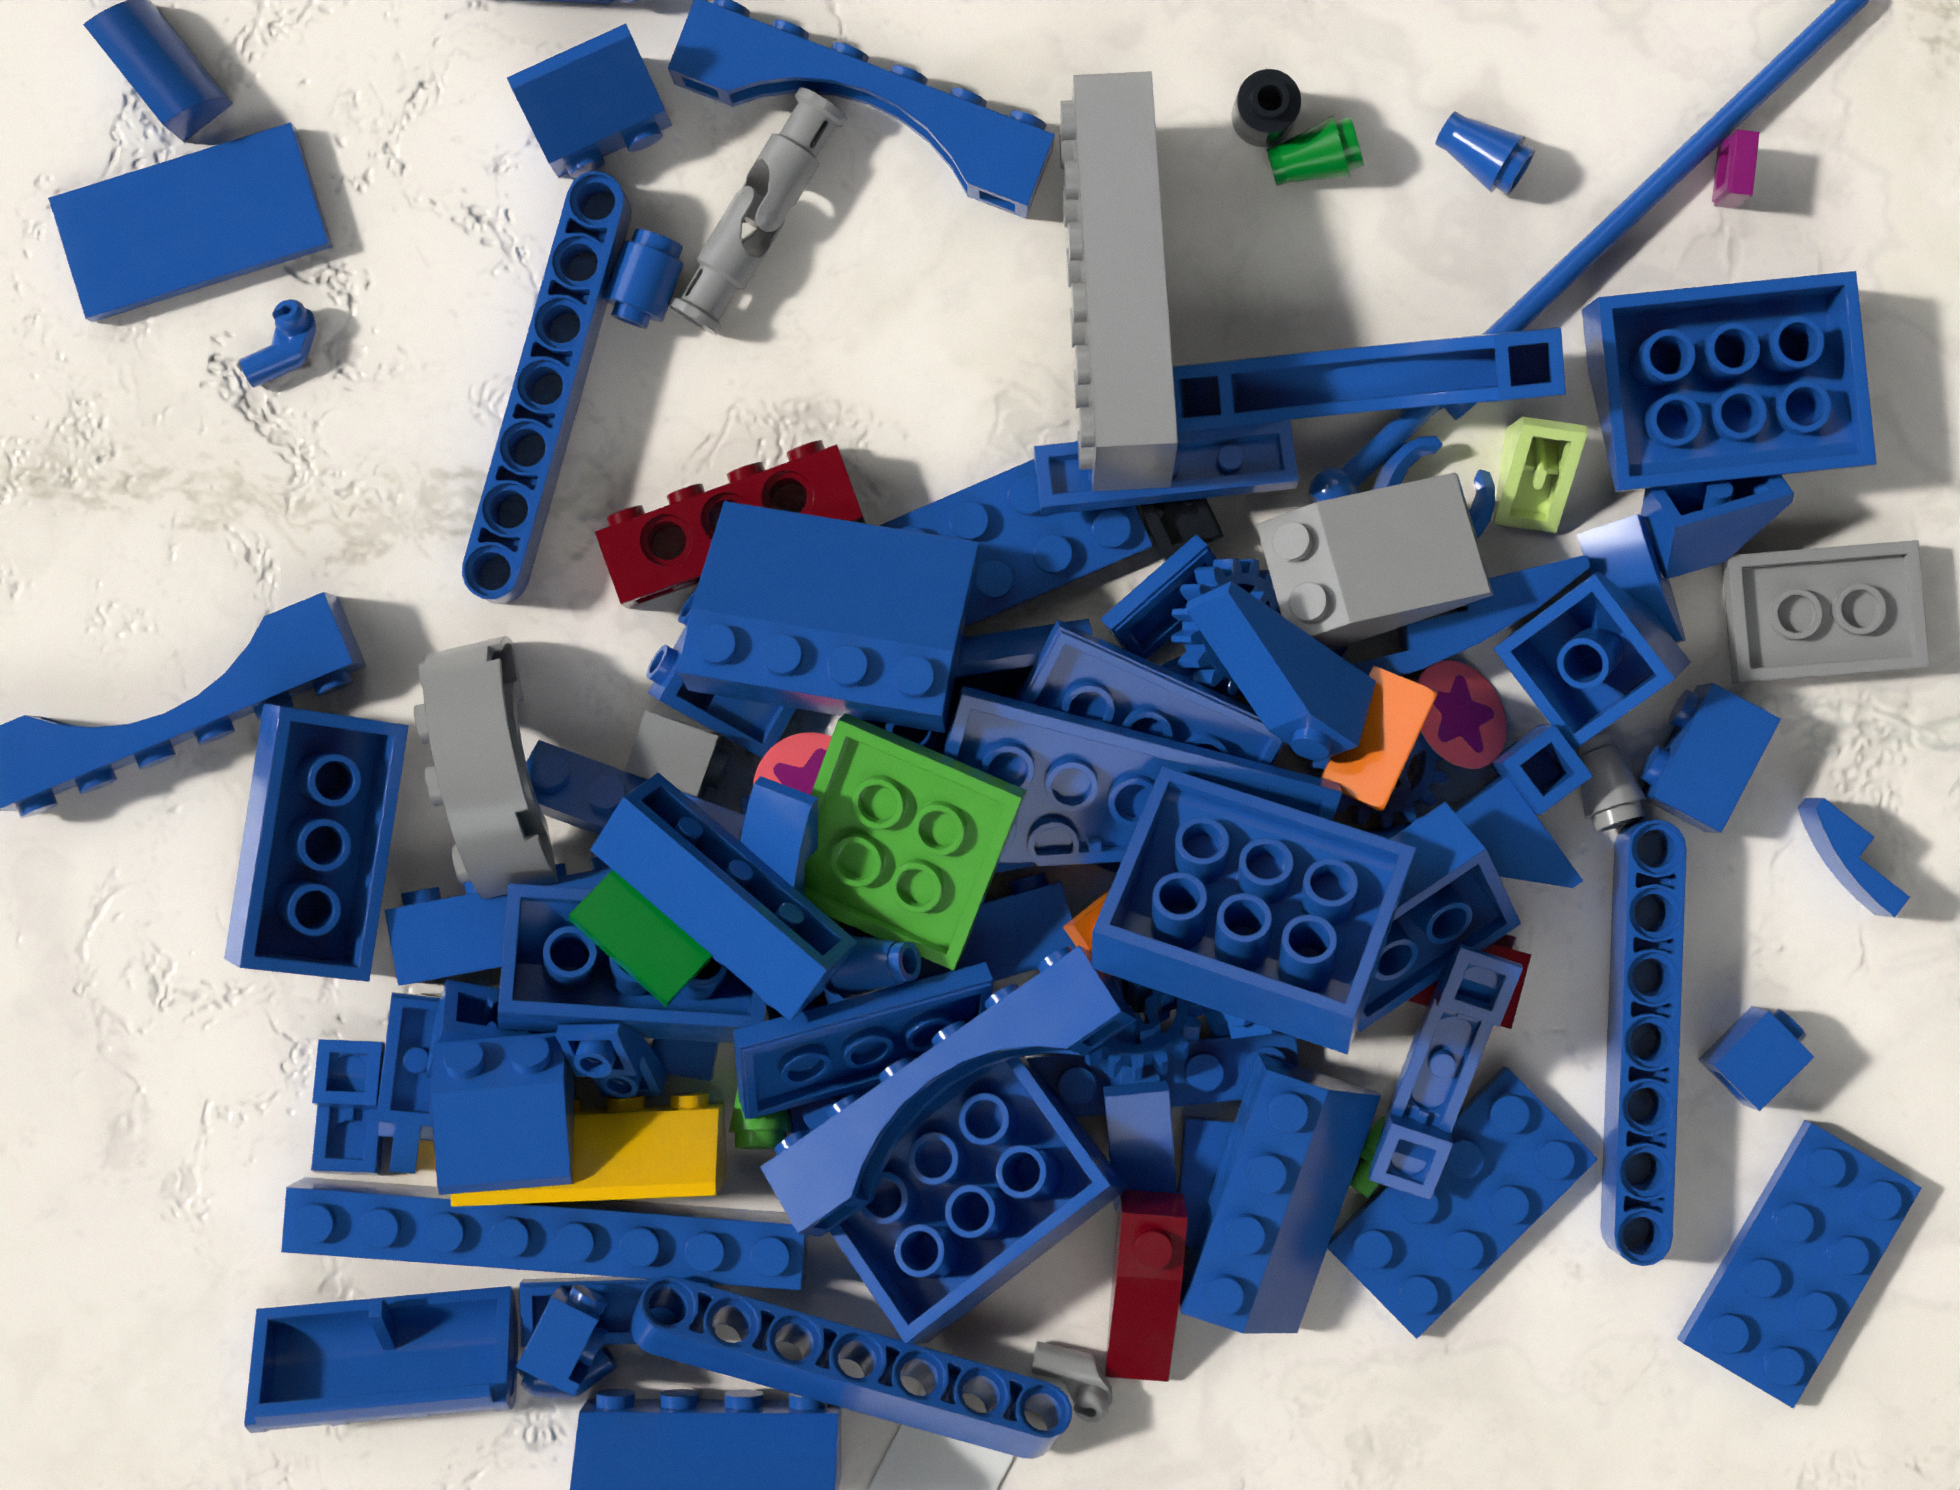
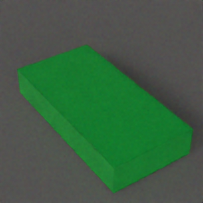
M614 870L569 914V921L665 1007L683 991L712 959V955Z

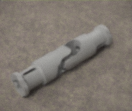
M800 87L797 91L795 98L798 104L779 134H771L749 171L742 189L732 199L696 260L700 265L682 296L673 297L669 304L671 309L713 335L717 336L720 331L721 324L718 320L736 290H744L781 230L790 209L796 205L819 167L820 163L817 156L835 126L843 127L847 120L846 114L840 108L809 89ZM749 223L757 228L755 234L742 243V224Z

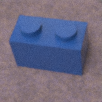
M1714 683L1696 685L1693 692L1688 689L1685 690L1670 714L1669 723L1675 727L1664 748L1656 746L1647 757L1641 769L1639 779L1646 782L1642 788L1647 798L1646 801L1704 832L1722 833L1781 718Z

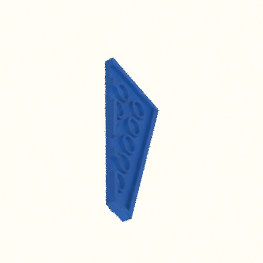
M964 686L960 690L942 753L945 756L1027 790L999 864L1035 862L1037 866L1122 862L1161 766L1333 821L1342 795L1340 784L1337 782Z

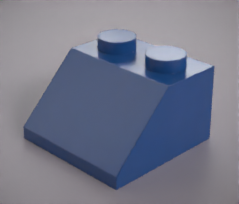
M626 23L506 77L549 165L558 178L569 173L571 178H578L581 174L596 171L605 164L603 157L627 147L629 152L645 149L663 137L662 130L672 126Z
M556 1032L434 1042L430 1095L439 1195L572 1184L575 1079L573 1070L555 1036Z

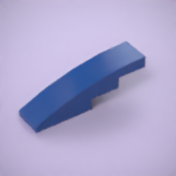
M1588 555L1491 577L1489 580L1494 595L1456 608V613L1397 628L1402 652L1352 665L1369 675L1372 666H1376L1402 676L1426 668L1473 647L1538 609L1590 568Z

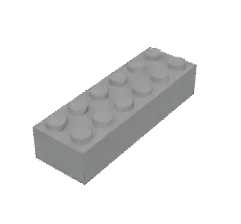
M1152 71L1073 75L1072 100L1060 101L1061 130H1059L1060 166L1061 169H1064V227L1068 228L1066 263L1068 287H1071L1072 298L1070 331L1072 348L1075 347V408H1079L1080 431L1077 432L1079 470L1091 469L1093 491L1171 487L1178 438Z

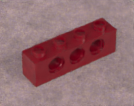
M822 440L810 442L788 451L786 454L789 462L765 470L762 462L752 463L729 472L726 475L729 483L705 492L703 484L691 485L668 494L666 497L669 505L645 513L643 506L638 505L609 515L606 518L609 527L595 531V535L620 604L629 609L698 584L714 535L713 519L717 511L722 508L724 501L773 509L772 499L776 490L785 484H797L803 487L807 493L806 505L799 513L865 524L866 522L838 445L825 448ZM674 526L681 528L686 536V545L683 552L671 560L658 558L653 548V542L657 533L666 527Z

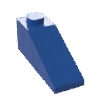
M1232 581L1189 601L1188 614L1269 732L1289 744L1297 755L1314 762L1359 746L1376 683L1373 678Z

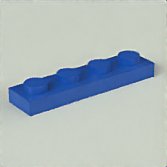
M1285 420L1177 432L1178 445L1171 487L1093 491L1091 469L1079 470L1078 442L1034 446L1033 455L1041 515L1296 489L1299 478L1291 421Z
M538 740L526 761L534 793L543 815L596 835H600L623 796L648 780ZM683 793L740 841L745 819L744 814Z

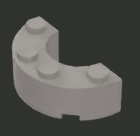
M507 636L428 654L425 662L419 664V677L423 689L424 704L414 706V719L421 742L423 744L430 743L434 766L425 768L426 786L432 804L434 806L444 804L456 845L452 846V859L459 882L461 884L472 882L482 899L508 894V883L543 886L558 882L547 820L540 809L534 793L522 746L518 720V703L524 701L512 640Z

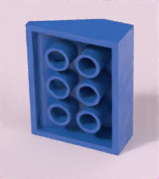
M1856 271L1604 296L1596 298L1582 309L1588 374L1615 492L1864 467L1877 464Z
M724 501L690 609L678 674L688 691L839 716L847 713L863 720L945 733L979 551V542Z
M1161 766L1093 928L1092 969L1348 1055L1369 997L1414 859L1416 847Z
M1016 1057L980 1069L950 1086L925 1107L898 1141L883 1169L873 1201L829 1232L904 1343H929L1126 1191L1128 1187L1092 1137L1026 1058Z

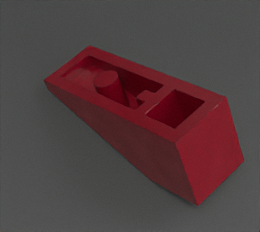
M1126 1190L1119 1195L1105 1362L1106 1377L1169 1382L1183 1278L1188 1220L1184 1194Z

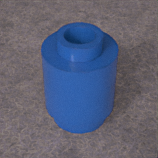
M636 228L631 241L623 242L603 297L606 302L614 305L611 316L643 329H647L650 320L663 322L684 266L679 260L683 246L660 234Z

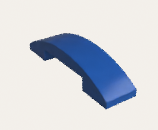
M1460 943L1458 944L1430 998L1403 1064L1369 1172L1370 1181L1431 1200L1453 1146L1452 1129L1493 1026L1500 1027L1523 970L1522 964Z

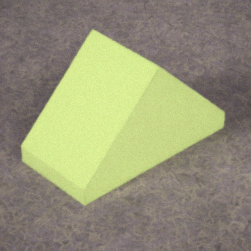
M1522 416L1506 428L1493 515L1494 524L1557 533L1587 438L1588 430L1586 425Z

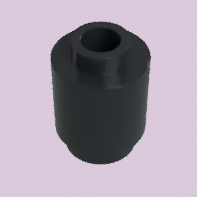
M1275 69L1256 71L1244 80L1239 88L1231 114L1233 127L1241 139L1253 146L1269 147L1278 144L1288 136L1301 108V93L1295 81L1286 73ZM1258 101L1270 102L1277 109L1272 111L1265 110L1259 105Z

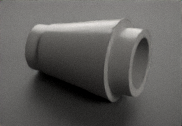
M1603 734L1592 737L1576 748L1577 755L1593 775V777L1581 785L1585 819H1592L1596 832L1616 829L1645 818L1646 815L1642 803L1647 798L1619 748L1615 745L1612 735Z

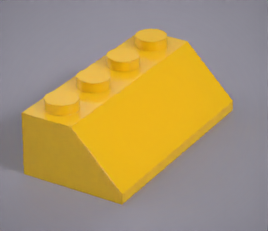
M708 1092L670 1094V1104L645 1105V1096H633L630 1098L609 1096L606 1097V1107L581 1108V1098L575 1097L572 1184L451 1194V1207L715 1196L727 1180L724 1102L709 1103Z

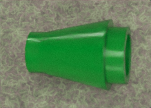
M1334 115L1279 146L1266 149L1276 186L1289 182L1351 177L1349 170L1364 166L1351 116L1335 121Z

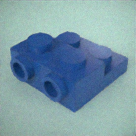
M694 590L680 611L678 622L685 625V628L675 646L671 648L668 645H663L657 651L648 667L646 677L653 681L648 693L673 709L763 758L769 749L778 742L796 708L688 691L678 674L690 609L696 590Z

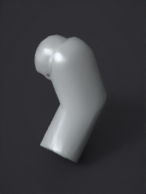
M1037 1341L1031 1373L1063 1380L1075 1404L1073 1410L1081 1420L1097 1422L1103 1419L1108 1412V1407L1112 1403V1387L1097 1359L1084 1351Z

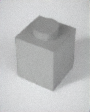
M645 710L624 771L645 779H649L659 772L680 791L696 797H703L707 786L715 789L718 788L729 759V753L720 750L724 737Z

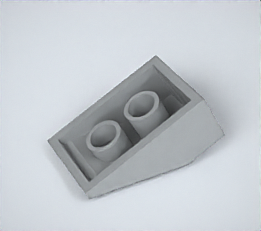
M1455 472L1315 502L1256 524L1281 616L1332 651L1494 595L1460 479Z

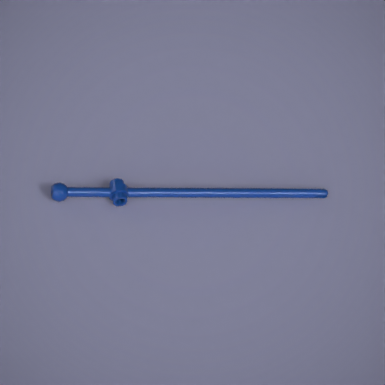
M1836 0L1482 335L1523 331L1868 4L1869 0ZM1477 403L1404 408L1341 469L1332 467L1317 473L1310 483L1308 491L1310 499L1315 503L1359 493L1357 487L1436 412L1445 408L1452 418L1457 420Z

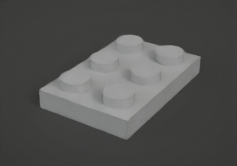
M1919 540L1732 555L1722 563L1732 684L1930 667Z

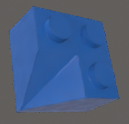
M1598 571L1493 648L1548 722L1555 724L1573 750L1671 683L1691 663L1650 609Z

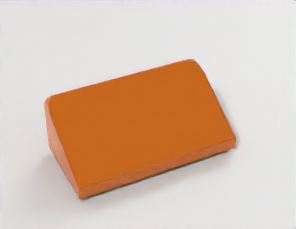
M1372 666L1368 676L1373 678L1376 683L1359 746L1331 756L1321 779L1339 783L1342 795L1377 811H1383L1438 692L1389 671Z

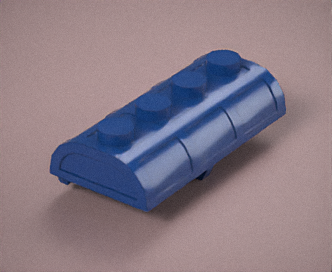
M511 1286L256 1309L244 1420L245 1428L250 1433H258L277 1429L321 1425L336 1426L354 1422L410 1417L414 1419L430 1417L432 1415L513 1409L516 1401L518 1368H516L518 1363V1320Z

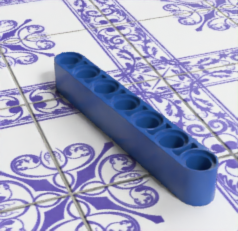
M590 171L581 174L572 182L567 192L463 559L462 577L466 587L472 594L492 603L506 604L515 601L524 593L529 583L608 302L603 297L630 225L632 209L629 200L614 177L604 172ZM608 193L614 196L615 206L606 218L591 220L584 216V207L588 199L593 195ZM583 253L596 256L598 263L594 275L581 282L568 279L567 267L575 256ZM565 314L578 316L580 319V330L575 338L566 343H556L551 340L550 327L555 319ZM546 375L561 377L563 390L560 397L555 402L547 405L535 403L533 388L536 382ZM531 435L543 437L546 446L542 460L529 467L520 466L516 459V448L519 442ZM523 496L528 505V515L525 521L517 527L504 528L498 517L500 506L510 497ZM495 557H505L511 568L509 580L500 589L488 590L483 585L481 579L485 563Z
M1642 819L1625 825L1618 833L1614 845L1600 1222L1602 1238L1606 1245L1631 1264L1639 1266L1654 1265L1664 1259L1671 1248L1673 1239L1687 852L1685 838L1677 827L1670 822L1652 819ZM1649 830H1652L1659 836L1663 846L1661 857L1651 866L1644 864L1637 853L1638 840ZM1650 894L1658 901L1661 913L1657 923L1651 928L1644 930L1637 923L1634 912L1639 900ZM1644 959H1650L1658 969L1657 983L1648 992L1640 993L1633 985V971L1639 962ZM1649 1023L1655 1031V1046L1648 1054L1637 1057L1631 1050V1034L1636 1027ZM1647 1087L1653 1095V1108L1648 1116L1643 1119L1632 1120L1627 1107L1629 1098L1633 1092ZM1647 1152L1652 1165L1649 1175L1640 1183L1630 1184L1625 1174L1627 1162L1635 1154ZM1645 1217L1649 1224L1648 1237L1637 1247H1626L1623 1240L1624 1228L1634 1218Z
M663 1276L651 1281L645 1287L631 1318L630 1331L633 1340L642 1350L650 1354L1020 1458L1035 1459L1043 1456L1066 1431L1072 1419V1405L1068 1396L1060 1387L1049 1382L919 1345L905 1344L904 1341L679 1277ZM665 1307L677 1316L679 1323L672 1325L662 1324L651 1315L650 1309ZM722 1324L734 1328L739 1334L741 1341L733 1343L720 1339L715 1334L713 1326ZM789 1342L795 1345L800 1350L803 1359L790 1360L783 1357L775 1343ZM849 1359L856 1362L862 1368L864 1377L853 1378L847 1375L840 1368L838 1360ZM907 1376L918 1380L923 1385L926 1395H914L908 1392L902 1384L901 1377ZM963 1394H973L979 1397L985 1405L986 1413H977L971 1410L965 1404ZM1024 1411H1033L1039 1414L1046 1423L1047 1431L1034 1428L1027 1421Z

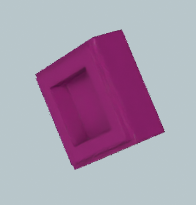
M1737 129L1718 146L1712 202H1714L1715 207L1736 209L1753 196L1760 132Z

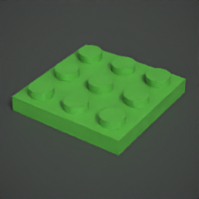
M844 713L837 721L811 793L812 796L818 798V848L805 862V897L827 916L877 938L912 942L918 948L921 957L954 971L960 963L1027 790Z

